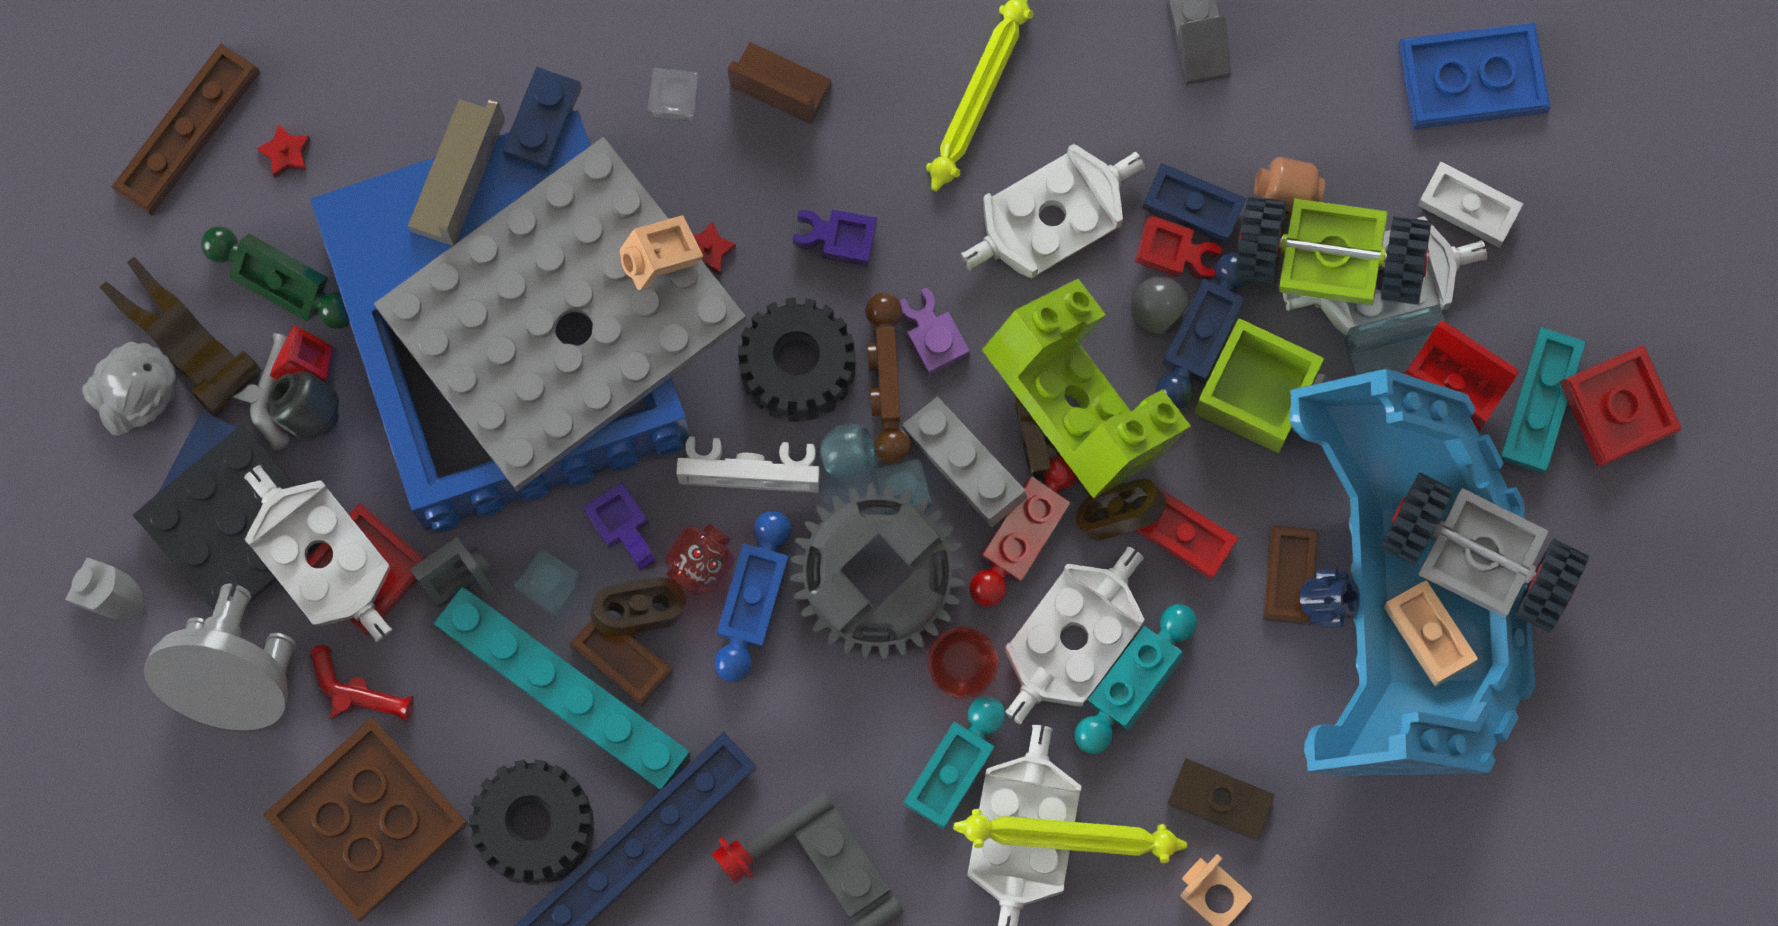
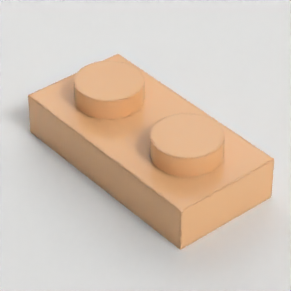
M1427 580L1386 602L1383 608L1435 687L1475 665L1478 661L1476 654Z

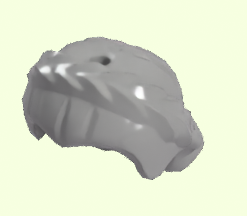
M128 342L122 347L114 348L107 358L101 360L96 365L94 374L88 378L87 383L83 386L82 393L87 403L99 411L101 421L112 435L119 436L130 432L134 427L144 426L148 422L154 421L157 415L165 411L168 404L174 398L177 377L173 364L170 363L166 355L161 353L160 349L152 347L147 343L137 344ZM143 368H149L150 371H145Z

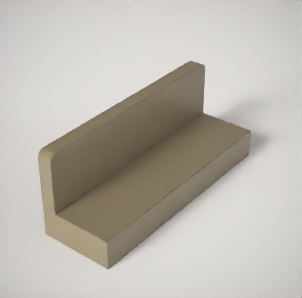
M462 99L458 100L409 221L408 228L410 232L451 246L456 244L505 121L499 102L489 99L485 108Z

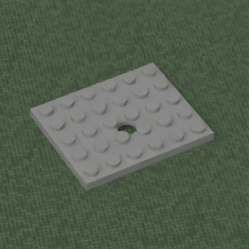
M604 137L374 303L382 317L516 491L527 485L747 321L746 315L702 260L695 266L657 276L648 288L643 290L637 289L632 277L628 276L622 267L620 248L635 228L669 218ZM571 312L585 314L593 324L591 337L579 346L563 344L556 336L558 321L564 315Z

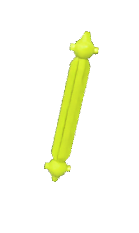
M1009 0L1005 6L1002 5L999 8V13L1003 15L1004 20L994 29L940 145L941 157L934 159L932 163L926 165V170L930 172L932 177L931 190L935 192L944 184L960 176V169L956 167L955 163L966 153L1019 38V25L1033 18L1034 13L1029 9L1028 0Z
M981 809L972 810V815L966 820L956 822L953 825L955 831L964 834L968 840L974 842L975 848H982L984 841L990 838L1001 845L1140 856L1151 851L1160 858L1161 863L1169 862L1171 855L1187 848V842L1176 838L1171 831L1166 829L1164 824L1157 825V831L1151 834L1140 827L1001 816L990 821L988 817L982 815Z

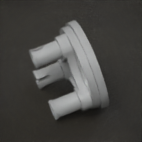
M225 584L220 589V595L212 617L207 619L199 617L188 619L185 625L186 629L177 630L166 635L150 650L144 666V676L150 689L161 701L188 718L203 724L230 730L264 728L278 721L285 711L289 698L288 681L285 673L293 651L296 649V642L285 634L271 633L266 638L263 650L255 644L240 638L242 631L239 625L247 604L250 602L251 595L247 589L237 585L235 593L231 597L233 585Z

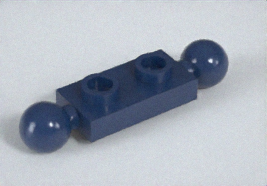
M1227 253L1218 260L1215 266L1217 284L1203 278L1162 364L1175 370L1159 380L1156 392L1163 389L1178 410L1187 406L1192 399L1193 387L1190 382L1191 378L1205 384L1246 299L1234 293L1235 289L1242 288L1249 282L1236 279L1238 253Z

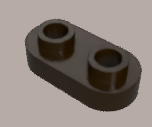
M1142 478L1117 485L1095 498L1091 495L1088 496L1077 510L1076 523L1092 540L1101 541L1155 523L1164 511L1166 497L1149 479Z
M664 577L611 585L601 589L596 594L590 612L591 620L600 632L609 636H623L667 628L674 625L680 619L686 604V597L679 584ZM661 603L667 610L658 611L652 604ZM616 611L621 615V618L613 619L606 612Z

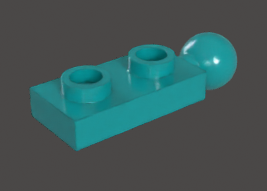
M982 696L974 700L968 709L970 725L967 729L956 722L952 723L904 800V806L944 830L995 748V746L983 738L986 734L998 731L1005 722V709L998 699L991 696Z

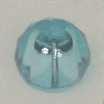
M854 423L840 424L829 430L821 441L819 457L825 471L835 479L843 482H857L868 476L876 466L877 456L874 451V441L867 428Z

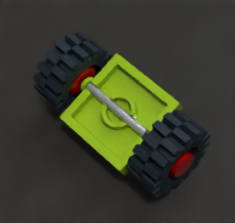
M1248 196L1239 237L1236 279L1274 284L1281 252V254H1285L1279 286L1282 293L1373 305L1380 267L1385 269L1381 300L1419 305L1423 278L1426 276L1429 258L1428 244L1431 221L1393 216L1386 253V248L1382 247L1388 211L1294 199L1289 233L1284 234L1286 201Z

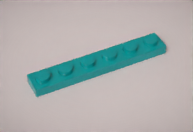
M463 586L433 623L444 634L659 791L673 779L691 755L690 751Z

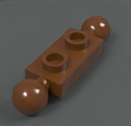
M883 292L872 296L867 302L865 309L867 320L876 328V342L867 343L869 371L878 370L879 388H870L872 416H881L882 431L877 435L874 442V451L878 459L883 463L897 465L904 462L911 452L910 438L901 430L894 327L902 317V305L897 297Z

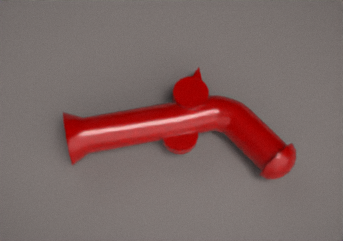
M317 645L309 652V658H312L318 685L321 691L332 699L333 708L329 719L332 720L342 713H349L353 710L354 706H359L398 716L405 723L409 721L413 711L414 696L402 698L367 689V682L361 677L352 678L348 684L339 682L336 679L330 655L332 652L331 648L327 645Z

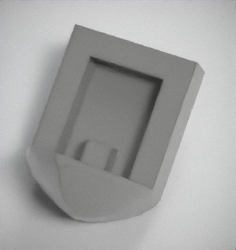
M86 558L82 568L73 577L72 587L65 599L80 608L112 619H129L146 612L142 591L134 579L113 566L90 558Z

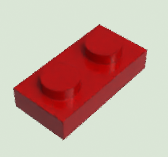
M1159 488L1166 497V505L1162 515L1155 523L1135 530V532L1212 580L1239 538Z

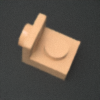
M683 215L635 228L620 248L622 267L625 273L632 277L638 290L648 288L657 276L697 265L703 257Z

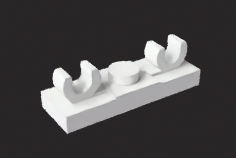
M689 436L686 442L688 458H678L677 477L680 485L819 493L820 468L819 466H813L816 459L813 444H807L806 457L801 461L790 459L788 442H783L780 447L779 454L782 464L764 461V456L756 453H739L736 455V459L725 458V461L720 460L722 445L719 438H713L712 451L708 455L702 456L695 451V437Z

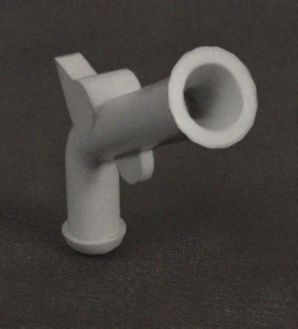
M273 333L274 345L258 386L248 385L244 391L232 396L234 399L251 404L250 415L252 423L270 443V448L275 451L283 450L290 442L289 433H285L269 415L270 404L268 403V396L271 388L277 381L270 376V373L288 337L278 333Z

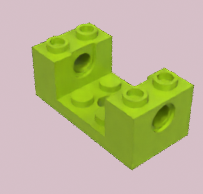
M1076 279L1016 309L983 347L982 351L1090 495L1095 498L1155 464L1191 425L1163 389L1145 398L1135 410L1130 411L1080 345L1106 314L1081 281ZM1065 395L1076 399L1081 408L1072 407L1067 402Z

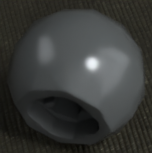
M1169 277L1146 279L1137 286L1131 300L1132 317L1140 328L1151 334H1163L1189 306L1188 294L1182 285Z

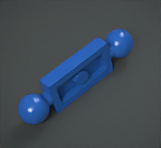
M776 510L762 513L755 521L754 534L759 541L758 547L744 543L742 545L717 629L718 637L730 640L729 645L718 651L714 660L716 673L727 682H739L749 675L752 668V658L747 651L748 645L763 649L789 562L788 555L777 553L776 550L777 547L785 544L790 538L791 523L785 514Z

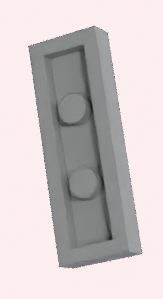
M938 396L902 424L904 432L991 527L1028 499L1026 490Z

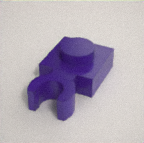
M832 209L828 222L821 220L813 211H798V222L810 224L814 229L809 235L793 234V244L795 246L809 249L817 244L824 245L823 258L863 266L869 265L877 227V217Z

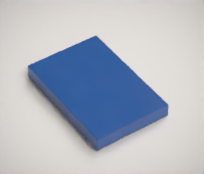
M1535 22L1404 38L1399 41L1398 46L1413 130L1548 113L1551 108Z

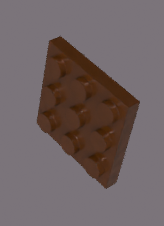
M373 717L263 814L360 923L469 825Z

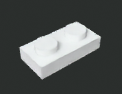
M1440 162L1417 206L1500 248L1523 203Z

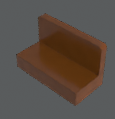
M749 42L739 63L732 61L728 67L730 87L812 124L832 86L831 79L752 42Z

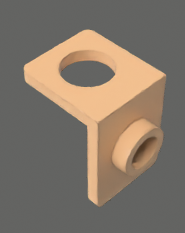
M1218 854L1209 863L1200 858L1183 876L1182 880L1188 886L1180 897L1212 926H1229L1252 900V896L1218 865L1223 859ZM1222 885L1232 892L1234 901L1231 909L1227 912L1216 913L1208 908L1205 896L1208 889L1212 886Z

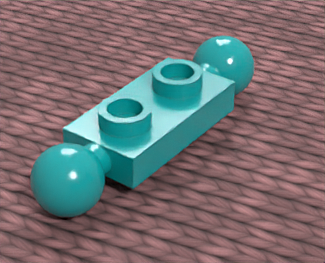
M1174 604L1167 607L1160 617L1161 631L1158 635L1144 626L1087 700L1089 705L1098 711V714L1082 719L1075 728V741L1082 751L1089 754H1098L1105 751L1112 741L1111 727L1113 724L1116 723L1128 732L1184 659L1183 652L1175 647L1174 644L1188 640L1196 632L1198 621L1196 614L1190 607L1183 604Z

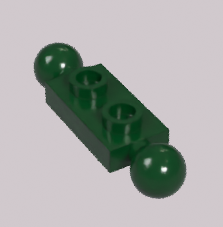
M223 226L212 227L202 236L201 250L207 259L216 263L233 262L229 278L306 321L316 315L318 310L320 319L330 328L342 329L351 324L341 293H324L328 279L325 275L251 234L241 239L239 245L234 232Z

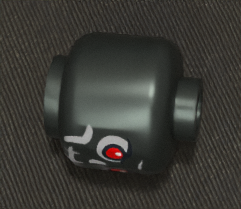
M298 371L293 374L287 373L276 381L269 392L268 403L270 404L271 418L276 424L298 439L312 440L321 434L326 435L333 430L339 420L338 394L332 387L308 371Z

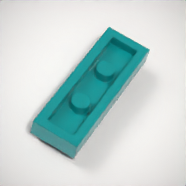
M1542 327L1538 330L1501 449L1500 457L1503 462L1542 475L1547 471L1568 402L1559 381L1576 374L1586 341Z

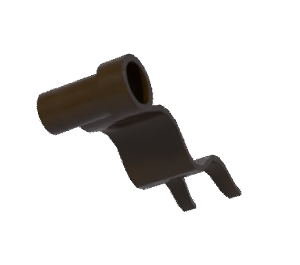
M132 257L127 264L164 315L160 317L151 311L139 307L107 281L99 288L128 319L150 336L175 366L196 384L191 393L212 416L217 418L230 406L228 401L232 396L236 395L262 371L261 368L243 350L235 357L199 323L189 309L174 294L161 286L135 257Z

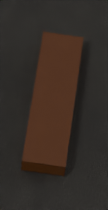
M220 43L111 186L112 189L152 216L259 75L258 67Z

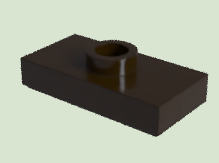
M1185 758L1167 805L1256 841L1275 794Z

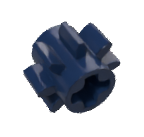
M1338 568L1317 569L1316 578L1307 579V582L1302 586L1300 603L1303 612L1311 617L1310 621L1312 623H1321L1322 628H1341L1344 626V618L1353 617L1357 612L1360 604V593L1357 584L1349 579V574H1339Z

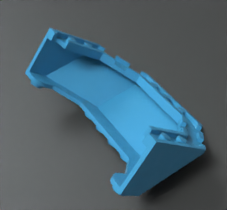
M1389 369L1290 390L1291 409L1289 419L1292 428L1304 440L1322 446L1350 497L1351 515L1349 518V529L1352 534L1353 547L1351 574L1360 593L1359 608L1353 615L1357 630L1358 654L1356 657V669L1359 674V686L1336 725H1316L1309 731L1304 743L1307 772L1333 776L1489 773L1496 761L1492 752L1498 742L1507 741L1519 719L1515 711L1521 700L1529 699L1536 687L1532 624L1515 616L1517 606L1528 585L1523 583L1508 615L1503 618L1418 575L1435 542V539L1432 538L1434 532L1416 565L1380 547L1393 523L1391 521L1403 497H1406L1419 472L1454 489L1438 524L1440 520L1445 522L1462 488L1525 519V506L1522 496L1517 487H1507L1498 470L1501 469L1504 462L1489 434L1480 435L1470 416L1473 415L1475 408L1468 394ZM1425 580L1428 581L1478 658L1475 665L1436 687L1383 608L1387 601Z

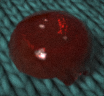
M958 626L943 631L930 645L926 663L934 685L948 696L961 700L982 695L995 682L1000 667L998 650L993 641L985 633L968 626Z

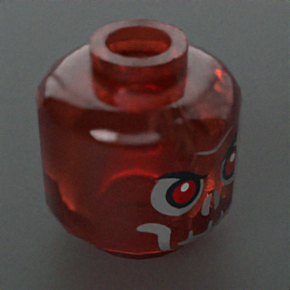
M709 523L703 530L696 526H687L664 557L665 564L669 568L666 576L694 596L699 591L704 593L713 592L734 563V555L726 547L731 539Z

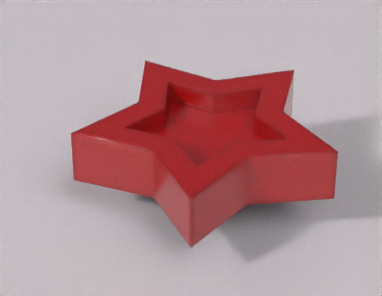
M278 124L273 140L257 147V150L271 160L272 173L276 178L289 168L307 170L302 154L310 141L309 135L291 136Z
M712 221L701 234H693L703 254L701 260L708 268L721 275L722 259L736 248V243L719 237Z

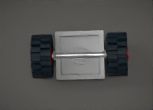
M1419 472L1406 497L1404 496L1391 521L1393 523L1380 548L1416 565L1434 532L1432 538L1435 539V542L1418 574L1419 576L1503 618L1508 615L1524 583L1528 586L1517 606L1515 616L1550 633L1571 600L1580 577L1586 568L1589 556L1553 539L1544 552L1540 563H1538L1537 567L1533 566L1549 531L1463 488L1460 490L1445 522L1440 520L1438 524L1454 489Z

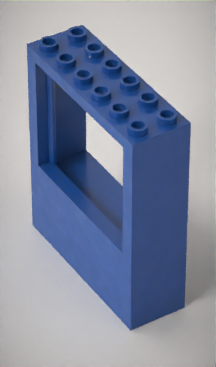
M578 109L574 110L571 114L549 171L504 157L502 150L509 133L498 136L456 243L591 146ZM435 157L310 199L411 510L425 531L433 529L435 533L445 532L461 524L460 519L477 513L479 517L492 516L502 512L506 508V503L523 498L524 502L539 500L550 494V488L564 483H568L569 487L579 486L592 481L595 478L594 473L612 467L613 471H623L639 464L640 457L657 452L658 456H666L684 448L683 443L687 442L690 432L671 377L643 398L646 408L614 419L518 491L515 490L493 460L438 479L388 324L374 305L380 298L452 247L440 241L410 232L408 228L409 221Z

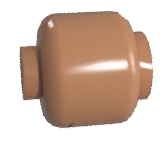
M1284 156L1273 159L1268 169L1260 168L1254 184V195L1261 196L1260 198L1286 201V219L1291 220L1294 199L1322 202L1325 191V179L1319 177V171L1314 164Z

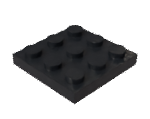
M243 424L132 515L213 610L218 601L220 589L225 584L233 585L231 597H233L237 585L244 587L250 592V602H252L277 581L276 577L245 541L263 503L261 502L262 498L250 483L245 480L244 476L251 472L258 482H261V479L253 470L256 466L261 465L277 488L286 489L296 486ZM322 542L311 545L306 555H308Z

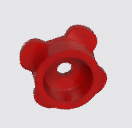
M721 837L719 839L721 846L711 854L712 857L735 884L746 875L752 879L754 875L748 867L755 862L754 859L737 839L729 845Z

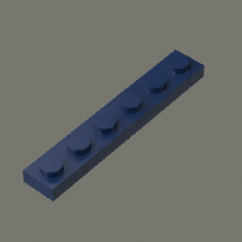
M723 732L514 926H589L757 770L756 765Z

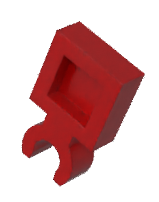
M1151 215L1146 219L1134 262L1175 277L1182 273L1185 266L1188 267L1189 272L1195 278L1209 280L1215 275V270L1203 266L1201 255L1205 254L1215 258L1221 253L1222 248L1212 242H1203L1195 245L1191 243L1194 230Z

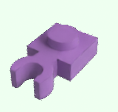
M925 287L921 290L922 299L926 304L922 310H912L905 298L900 300V303L902 305L903 318L917 326L907 332V337L928 376H931L970 356V350L949 311L938 317L935 316L934 296Z

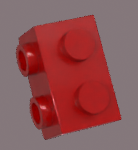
M1439 321L1404 374L1468 394L1475 408L1473 415L1470 417L1478 432H1480L1518 376L1519 370L1445 321Z

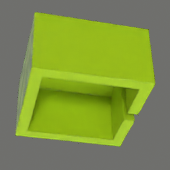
M1238 318L1198 400L1194 414L1279 454L1292 427L1289 419L1291 409L1290 390L1311 386L1324 358Z

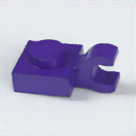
M623 482L582 507L609 550L622 542L640 571L656 561L652 551L638 532L649 525L648 520Z

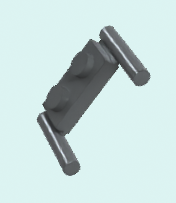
M824 792L744 845L755 861L795 835L853 923L848 926H883L904 912Z

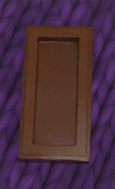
M1278 525L1271 526L1262 620L1303 625L1311 624V617L1307 616L1302 610L1300 593L1307 579H1315L1319 530Z
M592 620L587 623L570 643L574 650L641 707L673 672L672 668L632 634L623 636L606 635L594 626Z

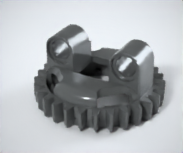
M868 484L867 497L860 498L857 491L852 487L849 488L850 502L846 504L836 495L832 496L835 507L833 512L829 513V511L820 506L816 508L823 521L819 525L809 521L804 523L813 534L810 540L807 538H796L795 542L805 548L806 552L805 555L791 557L792 562L803 565V572L790 576V580L799 583L804 582L805 589L796 593L794 599L809 600L811 605L806 607L801 615L808 617L817 614L820 619L812 629L815 633L826 627L832 630L827 641L829 645L835 643L841 636L846 639L844 644L845 653L849 654L855 644L859 643L862 644L863 658L869 657L872 646H879L882 658L886 659L889 653V645L896 644V648L901 655H905L906 640L912 639L921 648L924 646L920 634L926 629L934 636L939 635L937 627L933 623L937 617L950 622L952 618L943 610L945 603L959 605L960 603L959 599L949 593L951 587L964 586L965 581L952 577L953 570L965 567V562L951 559V553L959 550L962 547L961 543L947 544L945 538L952 533L954 527L950 525L938 528L936 523L943 514L941 510L932 513L930 516L924 513L928 504L927 498L924 497L916 506L910 504L911 490L906 489L899 500L894 498L893 485H887L882 497L877 496L873 484ZM867 509L868 511L883 510L892 512V510H896L899 512L893 515L865 514L861 511ZM880 535L913 570V573L880 605L875 607L847 578L841 569L872 539ZM819 551L822 558L820 565L821 582L817 588V555ZM938 553H940L941 561H938L939 576L937 585L940 586L939 593L935 591L933 585L934 559ZM862 627L890 628L894 630L896 633L890 635L888 634V631H864V633L856 632V630Z

